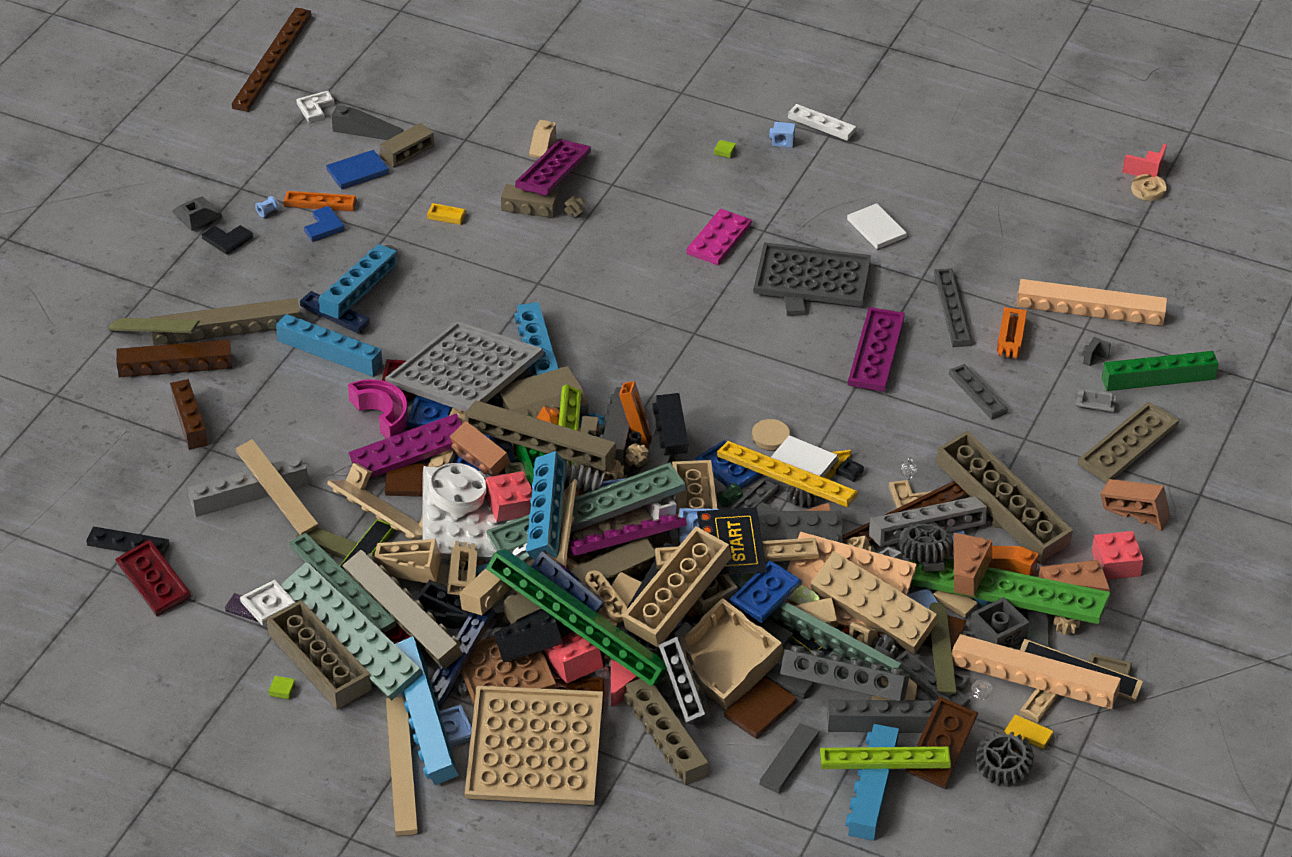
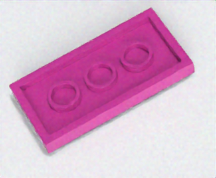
M720 208L687 247L686 254L719 265L751 226L752 219Z

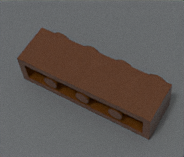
M189 379L170 383L172 400L188 449L208 446L205 426Z

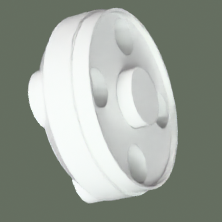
M461 463L445 464L437 468L430 478L428 499L437 507L450 512L452 516L463 517L466 513L478 509L485 500L486 481L478 470L469 465Z

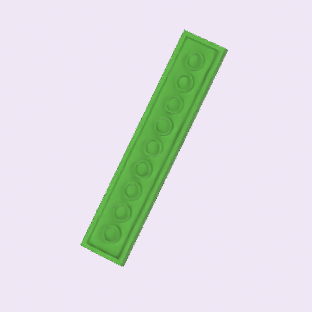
M943 558L944 570L924 572L922 564L917 560L910 561L917 565L911 583L913 586L995 602L1004 597L1014 607L1089 623H1100L1110 600V592L991 567H988L973 597L954 592V560Z

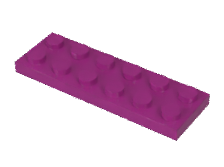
M559 139L515 181V188L526 192H535L542 196L548 195L591 153V146Z
M873 307L868 308L848 378V386L885 392L905 313Z
M456 413L350 451L348 454L352 464L359 463L372 471L370 478L387 473V471L398 469L453 449L450 436L462 423Z
M665 514L659 516V519L656 520L647 519L640 521L641 524L622 526L623 529L606 530L601 535L591 534L585 536L586 539L569 540L567 555H580L686 526V517H678V514Z

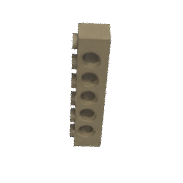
M642 679L626 684V693L624 694L626 704L628 706L631 705L637 720L642 721L646 733L652 736L656 748L661 749L665 761L672 765L676 777L680 778L685 785L707 777L708 761L655 685L650 686Z

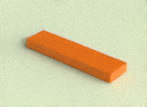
M287 191L284 198V207L320 209L329 206L332 210L354 212L357 199L356 195Z

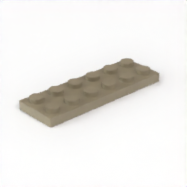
M1147 402L1078 459L1077 465L1103 481L1108 482L1109 479L1116 478L1178 426L1179 419Z

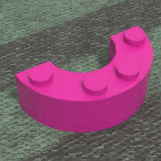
M376 379L359 380L348 384L349 401L359 411L376 409L383 412L379 416L380 433L385 438L405 432L408 419L407 401L404 393L398 387L389 382Z

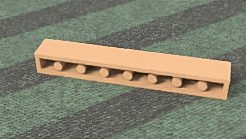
M1020 279L1016 307L1163 326L1167 298Z
M962 634L958 637L952 650L954 666L1108 709L1113 708L1119 693L1121 678Z

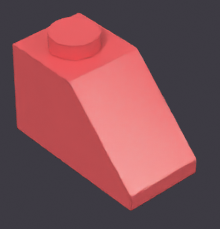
M611 661V706H616L624 700L626 684L640 679L616 661Z

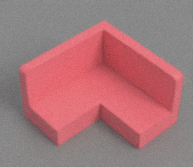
M1163 144L1160 153L1148 151L1146 158L1126 154L1123 173L1136 176L1142 174H1151V177L1158 176L1165 160L1167 144Z

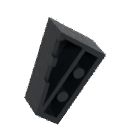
M429 579L415 600H418L425 608L423 611L426 613L429 611L436 618L438 625L442 623L446 628H462L471 612L462 610L460 595L447 594V587Z

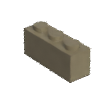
M419 123L381 143V158L392 167H396L434 146V132L422 123Z
M506 184L501 195V211L553 218L558 205L557 191H551L548 195L542 196L535 192H526L515 188V185Z

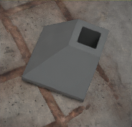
M203 196L173 209V213L191 231L222 217V214Z

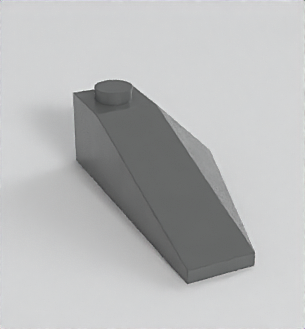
M337 105L331 115L333 132L389 140L403 132L402 128L353 107Z

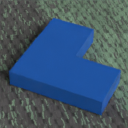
M329 206L314 210L313 217L317 222L304 227L305 233L312 242L344 231V225Z

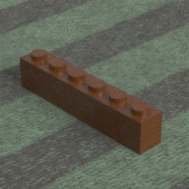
M230 339L118 348L116 358L118 376L120 378L232 368Z

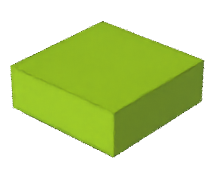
M719 140L714 149V154L730 158L736 148V143Z
M274 676L268 691L269 696L289 699L295 686V679Z

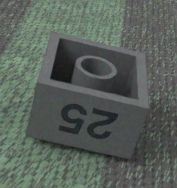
M1003 597L972 612L969 630L980 640L1011 648L1023 642L1024 639L1027 640L1030 622Z

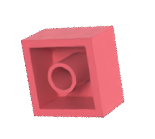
M523 471L486 478L485 498L496 522L521 518L530 514L532 488Z
M1133 531L1094 535L1092 554L1094 560H1099L1106 580L1141 576L1143 557Z
M574 631L562 637L563 644L544 649L549 668L566 683H570L603 668L600 650Z

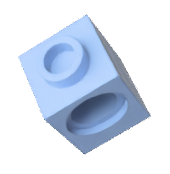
M774 122V128H770L769 138L772 139V146L792 148L795 123Z

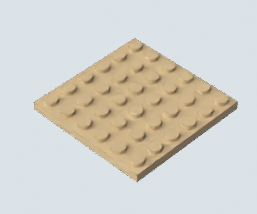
M476 686L465 799L594 805L603 692Z

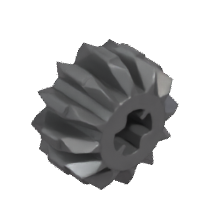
M789 484L787 486L788 500L792 501L793 505L800 504L801 507L803 505L810 507V504H816L819 498L817 495Z

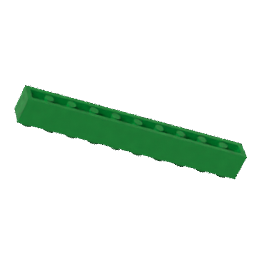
M507 549L495 552L486 567L489 572L650 686H654L662 681L668 671L663 659Z

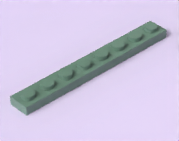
M306 533L289 542L290 548L305 563L308 562L383 634L396 627V621Z

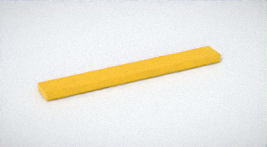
M727 441L717 451V457L845 507H848L858 497L857 490Z

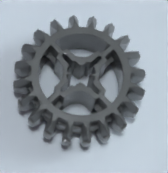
M924 522V524L917 523L916 525L904 528V531H901L899 536V546L905 558H911L912 561L917 560L919 563H936V560L943 561V558H948V555L951 554L953 539L951 531H948L946 527H941L939 524L933 525V523L926 524Z
M1003 730L1001 735L994 732V737L987 735L986 741L981 740L980 747L977 749V768L981 771L983 777L988 776L989 782L996 780L997 786L1004 782V785L1007 787L1008 782H1012L1015 785L1017 779L1023 782L1024 775L1029 776L1030 769L1033 768V748L1028 744L1027 739L1022 740L1021 734L1015 737L1013 731L1010 734H1006ZM989 761H992L993 764L998 765V768L992 765Z

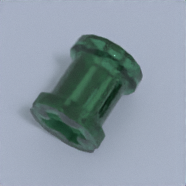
M731 483L729 488L717 493V499L723 507H729L731 502L743 496L741 488L736 483Z

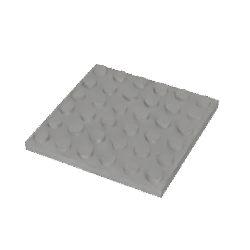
M456 321L389 374L385 381L401 390L466 412L475 400L483 403L488 402L544 354L542 348Z

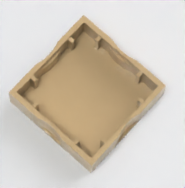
M723 598L701 618L692 630L681 638L686 640L704 693L725 710L756 685L784 655V649L779 640L762 627L750 622L741 611Z

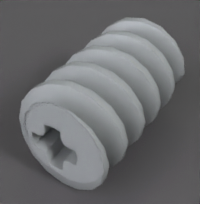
M568 459L564 484L569 480L570 485L576 479L578 490L584 486V492L587 493L590 488L592 492L601 488L606 473L599 477V471L596 470L594 474H591L590 467L585 472L584 465L577 469L576 462L569 466Z

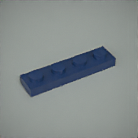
M310 291L300 300L301 307L358 334L370 324L368 317L351 309L346 311L339 319L319 312L318 300L320 295L313 291Z
M546 550L541 551L531 566L596 613L600 611L606 602Z

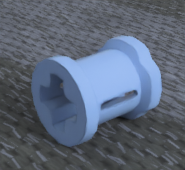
M269 196L262 203L258 202L255 204L256 211L262 218L266 217L267 213L279 209L278 203L273 196Z

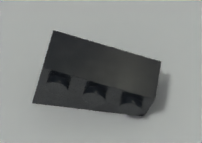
M680 394L656 395V402L653 403V413L656 420V430L660 436V449H663L664 456L687 453L689 443Z
M543 609L494 633L503 663L563 644L556 619Z

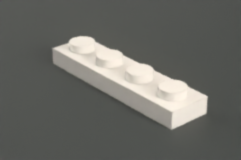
M798 104L788 112V118L847 141L856 132V126Z

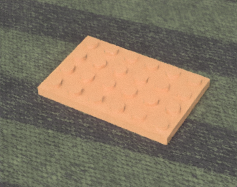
M800 532L798 539L816 538L819 552L818 559L790 560L787 571L801 579L802 586L812 590V580L831 553L835 551L898 591L908 595L917 567L915 563ZM787 599L785 600V602H787V603H789V604H791V605H793V606H794V605H799V604H796V603H794V602H792V601H789V600H787ZM833 604L839 626L850 628L852 622L864 624Z

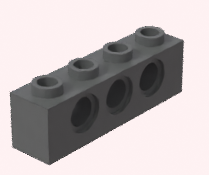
M675 637L660 644L659 647L686 723L695 726L713 718L686 640Z

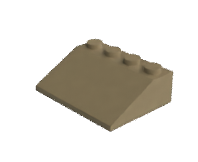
M568 366L509 383L498 392L504 409L537 418L543 406L555 407L560 410L562 386L567 384L582 391L580 416L588 414L589 404L586 396Z

